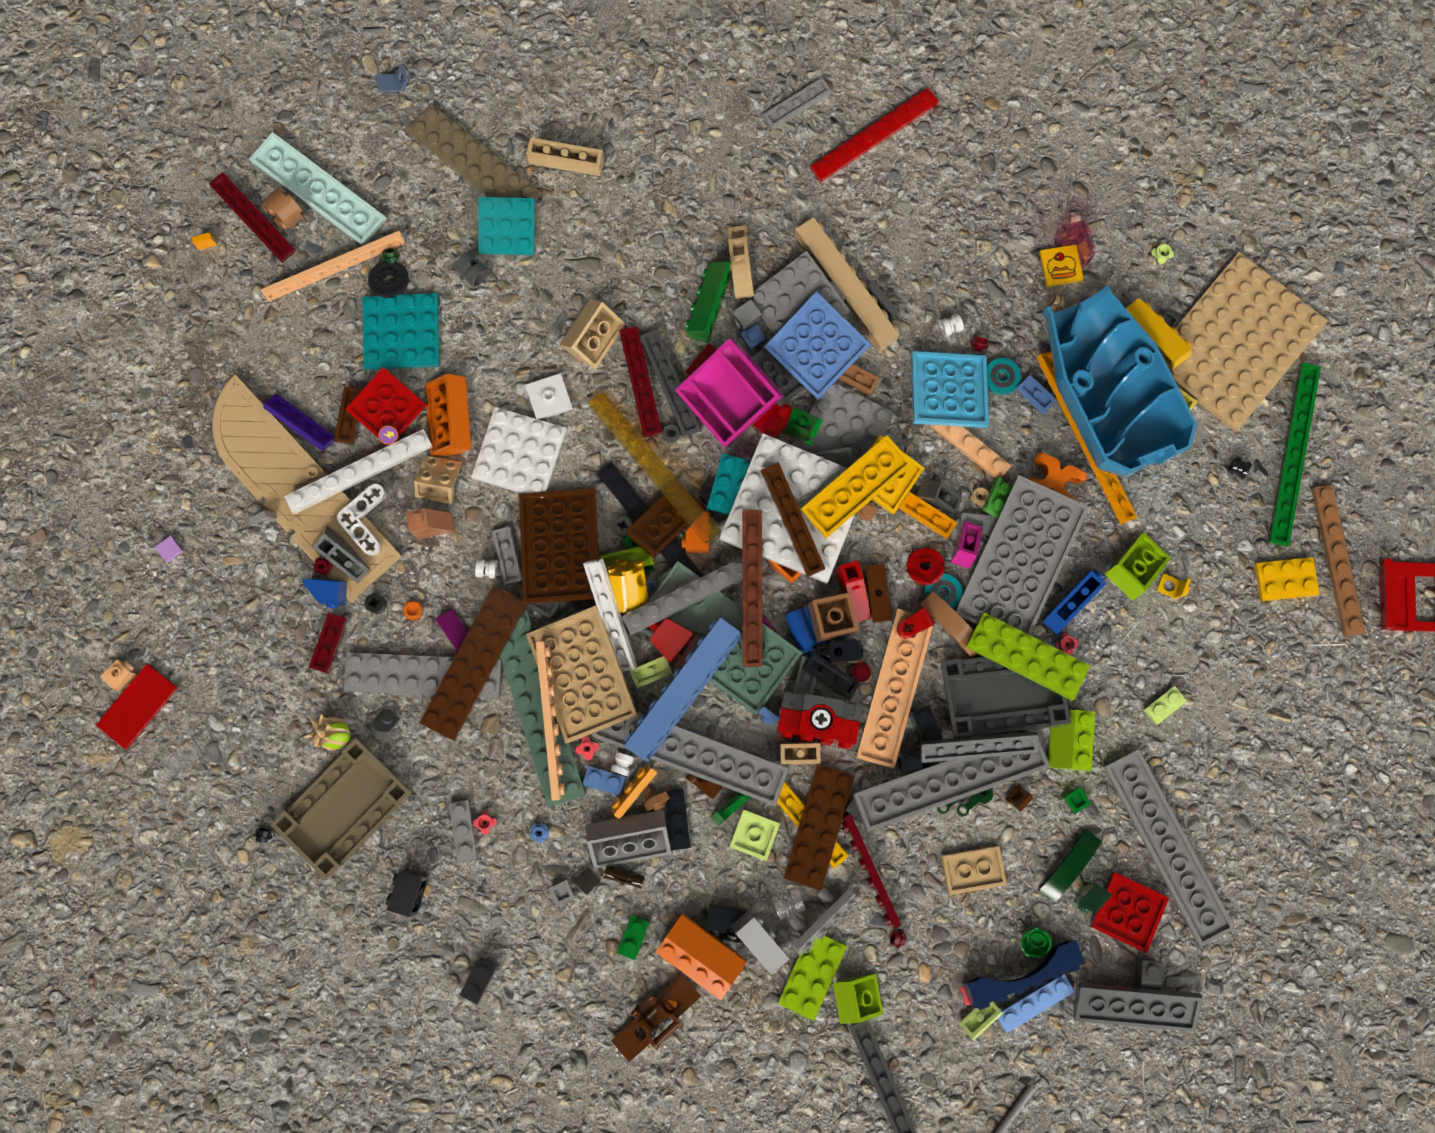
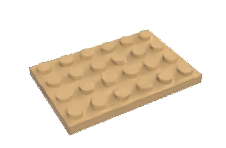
M597 605L526 634L537 666L536 642L544 641L547 642V646H550L551 657H548L549 665H552L553 677H550L551 685L553 684L555 688V696H552L553 704H556V719L565 744L638 716L633 698Z

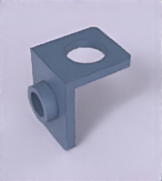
M400 65L396 74H376L375 80L379 92H402L408 82V77L404 65Z

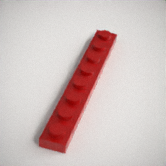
M926 88L811 165L810 170L819 182L822 183L938 105V99L929 88Z

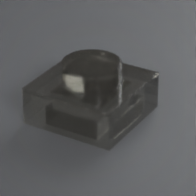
M589 867L573 880L586 895L601 882Z

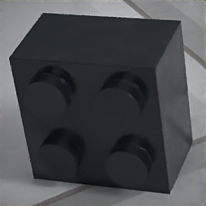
M407 869L396 873L392 881V885H394L393 891L388 894L385 903L388 905L387 911L407 917L417 915L429 876Z

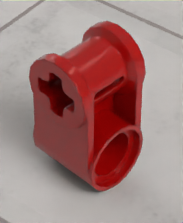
M924 607L903 620L897 626V634L900 638L908 639L936 623L927 608ZM909 626L910 630L904 632L903 628Z

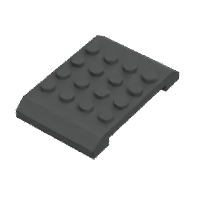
M986 657L964 660L953 659L940 662L953 739L1052 728L1071 723L1067 698Z

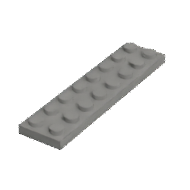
M347 652L343 691L434 696L454 657ZM501 659L495 665L478 698L500 699Z

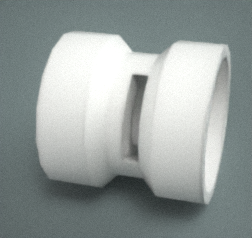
M958 313L951 315L948 319L942 318L939 320V326L944 337L952 335L953 332L958 333L964 330L962 319Z
M478 558L475 568L476 577L488 576L490 579H496L498 560L491 559L490 561H485L482 558Z
M616 752V764L611 766L610 771L629 776L630 769L628 766L630 767L633 764L635 758Z

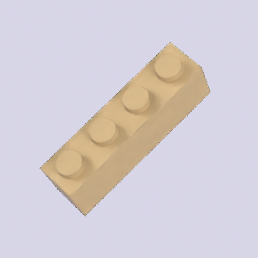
M531 137L526 154L529 164L601 176L604 163L603 150Z

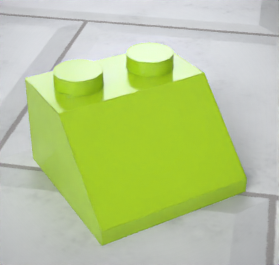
M876 974L847 978L833 983L840 1024L860 1023L884 1014Z

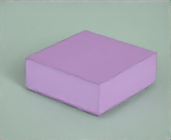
M171 535L155 546L167 563L183 552Z

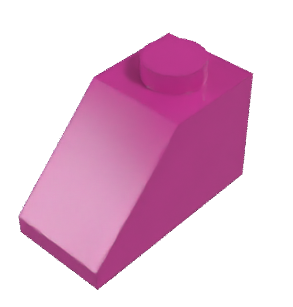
M964 521L953 550L951 563L970 568L977 557L983 527Z

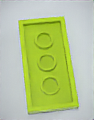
M827 936L821 939L817 938L813 942V947L807 953L803 952L800 956L798 955L777 1003L815 1021L847 946Z

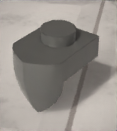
M383 709L372 721L371 732L375 740L381 741L386 739L397 726L400 718Z

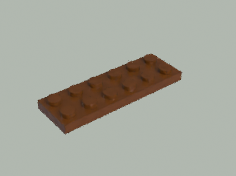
M819 764L816 765L783 879L822 891L855 776Z

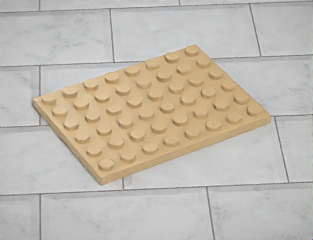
M1238 252L1176 326L1175 329L1178 335L1191 344L1192 351L1190 357L1174 370L1169 366L1168 368L1181 390L1197 400L1200 405L1233 431L1237 432L1328 320L1250 259Z

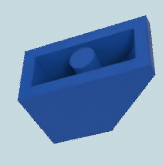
M302 579V583L318 603L326 604L327 608H338V605L345 604L347 581Z

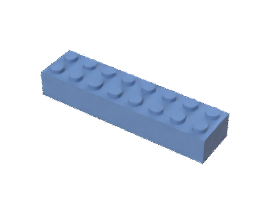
M721 617L718 621L714 620L710 625L708 635L706 637L702 636L698 641L697 646L699 647L694 653L691 651L685 659L687 663L684 667H679L673 675L675 679L672 683H667L661 691L663 695L660 699H655L649 707L651 711L648 715H643L637 723L639 727L636 731H631L626 737L625 741L627 743L624 746L642 760L650 761L741 639L740 631Z

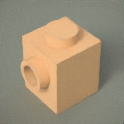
M117 659L100 677L113 690L122 691L138 674L133 670L135 667L129 661Z

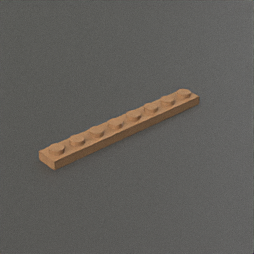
M1333 484L1314 487L1311 490L1343 637L1365 634Z

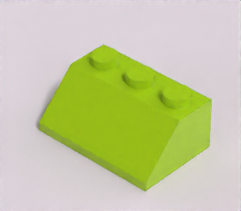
M1069 710L1070 724L1050 728L1049 768L1083 772L1092 771L1095 712Z

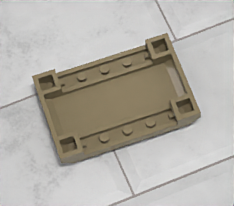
M355 738L320 777L270 825L325 880H328L397 811L412 792L358 738Z

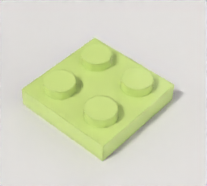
M743 810L730 847L767 861L780 823Z

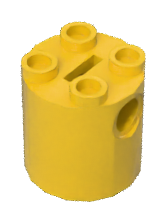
M627 559L616 560L615 565L606 567L620 612L628 614L649 603L642 560L627 562Z

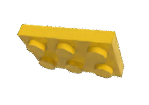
M1313 557L1254 564L1260 602L1320 595Z

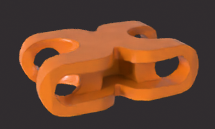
M1037 453L1034 462L1044 470V479H1027L1075 500L1073 496L1066 492L1065 483L1074 482L1081 484L1086 481L1087 474L1071 465L1061 470L1058 459L1045 453Z

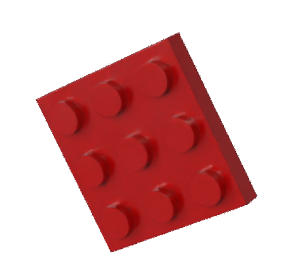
M383 367L345 410L379 439V431L384 426L394 427L399 437L427 405Z
M1112 872L1090 927L1147 953L1169 897L1116 872Z

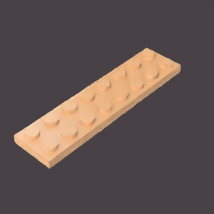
M897 609L856 755L858 759L892 769L895 768L933 628L931 626L908 639L900 638L897 634V626L914 614L901 609ZM909 626L903 628L904 632L910 630Z

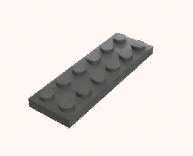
M1080 983L1073 1017L1075 1021L1195 1032L1203 997L1201 993Z

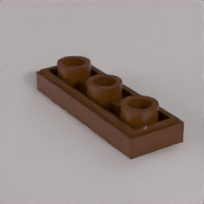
M885 565L865 566L872 622L892 621ZM875 591H880L881 596H876Z

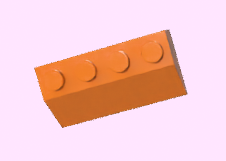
M445 374L426 383L429 441L432 445L430 456L456 455L471 450L466 377Z
M683 913L656 950L658 955L719 1000H722L747 963L745 958Z

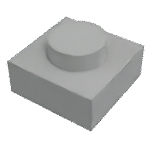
M262 509L255 512L254 516L248 520L251 526L263 527L277 518L274 512Z
M568 880L549 888L557 907L575 898Z

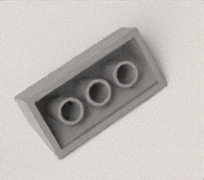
M663 810L585 825L587 844L594 869L671 854Z

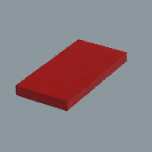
M146 664L97 722L96 726L121 747L128 749L178 687L151 665Z

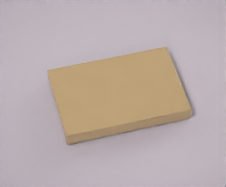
M1000 845L941 855L948 895L1007 885Z

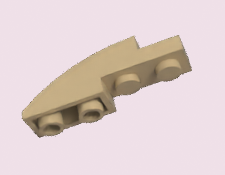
M747 226L728 228V242L735 298L754 296Z

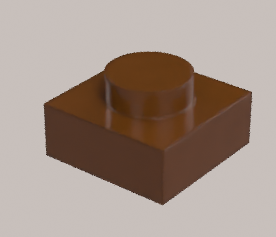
M1017 785L1005 800L1022 812L1034 797Z

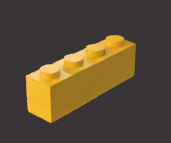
M1138 298L1126 308L1156 343L1166 364L1172 370L1190 357L1192 351L1191 344L1186 339H1182L1174 327L1166 324L1164 318L1160 314H1156L1148 302Z

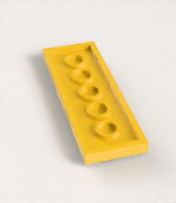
M886 435L803 506L800 511L820 534L827 539L913 463Z

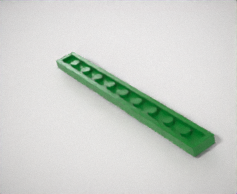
M1304 362L1300 364L1268 539L1270 544L1283 547L1290 545L1321 366Z

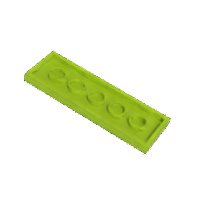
M985 612L966 647L1071 701L1075 700L1091 666Z

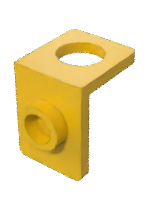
M1163 574L1157 591L1177 600L1187 595L1191 579L1186 578L1181 581ZM1165 581L1173 582L1174 589L1172 591L1164 589Z

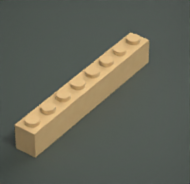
M813 217L795 229V238L803 249L810 254L828 281H833L846 298L845 304L851 311L850 314L877 351L880 353L895 343L899 338L897 326L891 324L886 311L879 308L873 294L870 295L866 290L867 286L864 281L858 279L854 267L847 264L845 255L834 246V240L831 236L826 235L821 222H817Z

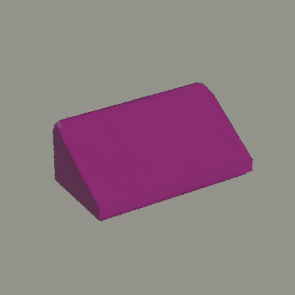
M451 609L435 618V620L458 651L468 631L454 610Z

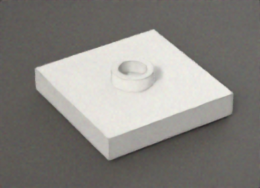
M561 373L525 385L536 419L542 420L573 409Z

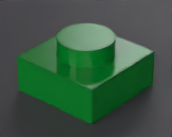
M1081 787L1063 797L1073 814H1077L1091 805Z

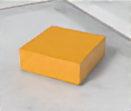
M210 232L191 237L193 244L198 250L217 246L216 239Z

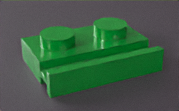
M794 407L787 422L788 427L783 432L812 446L813 437L816 438L823 420Z

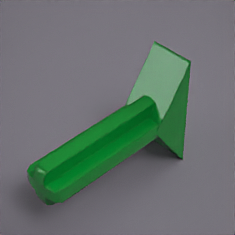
M738 793L711 818L718 826L721 825L751 797Z

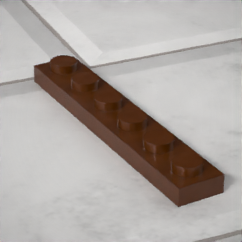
M779 462L761 469L760 472L806 576L809 577L824 571L826 568Z

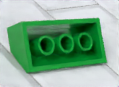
M731 262L710 263L708 269H704L702 275L704 282L702 286L699 285L696 296H698L697 303L693 302L690 313H693L691 320L688 319L685 325L687 337L709 343L731 277Z

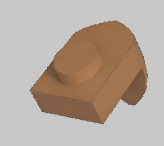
M645 787L642 793V801L647 812L658 811L666 806L665 803L669 799L666 791L658 794L654 790Z

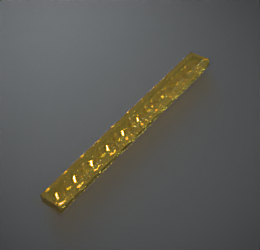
M602 392L589 401L588 405L700 539L706 544L720 533V529L609 398Z

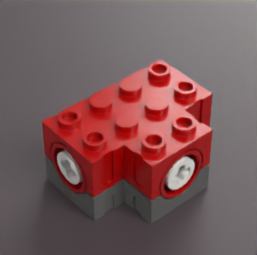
M784 692L776 733H779L781 738L791 739L792 736L799 737V741L810 743L813 740H817L820 745L830 746L834 743L838 744L837 748L849 750L857 743L863 706L845 703L844 700L806 693L801 695Z

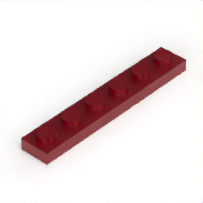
M223 172L209 183L211 188L281 263L296 252Z
M638 327L619 330L643 437L660 435L662 430Z
M851 814L843 817L844 822L841 825L845 833H849L852 838L849 842L853 851H858L860 859H858L859 865L862 870L866 869L869 877L866 880L870 888H874L877 893L874 897L879 908L883 906L886 913L883 915L888 926L891 925L894 929L902 926Z

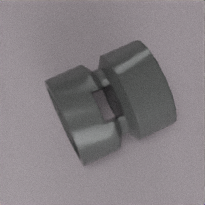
M472 252L462 255L454 266V269L462 277H465V280L472 287L481 285L490 273V270L482 262L479 263V259Z

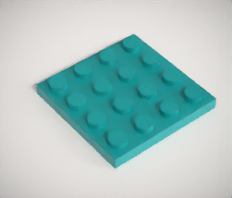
M437 293L397 295L392 298L380 296L362 297L364 370H381L383 367L385 369L440 367Z

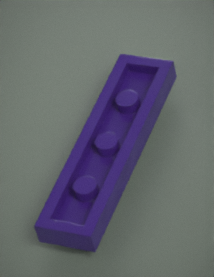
M278 394L264 402L263 408L321 451L334 443L335 436Z

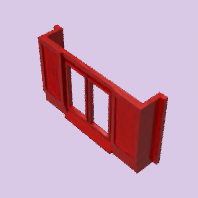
M1384 558L1383 561L1379 562L1381 630L1435 632V622L1416 620L1415 576L1434 577L1435 584V563L1393 562V559Z

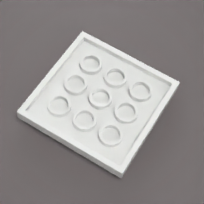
M495 407L471 478L522 494L547 492L567 428Z

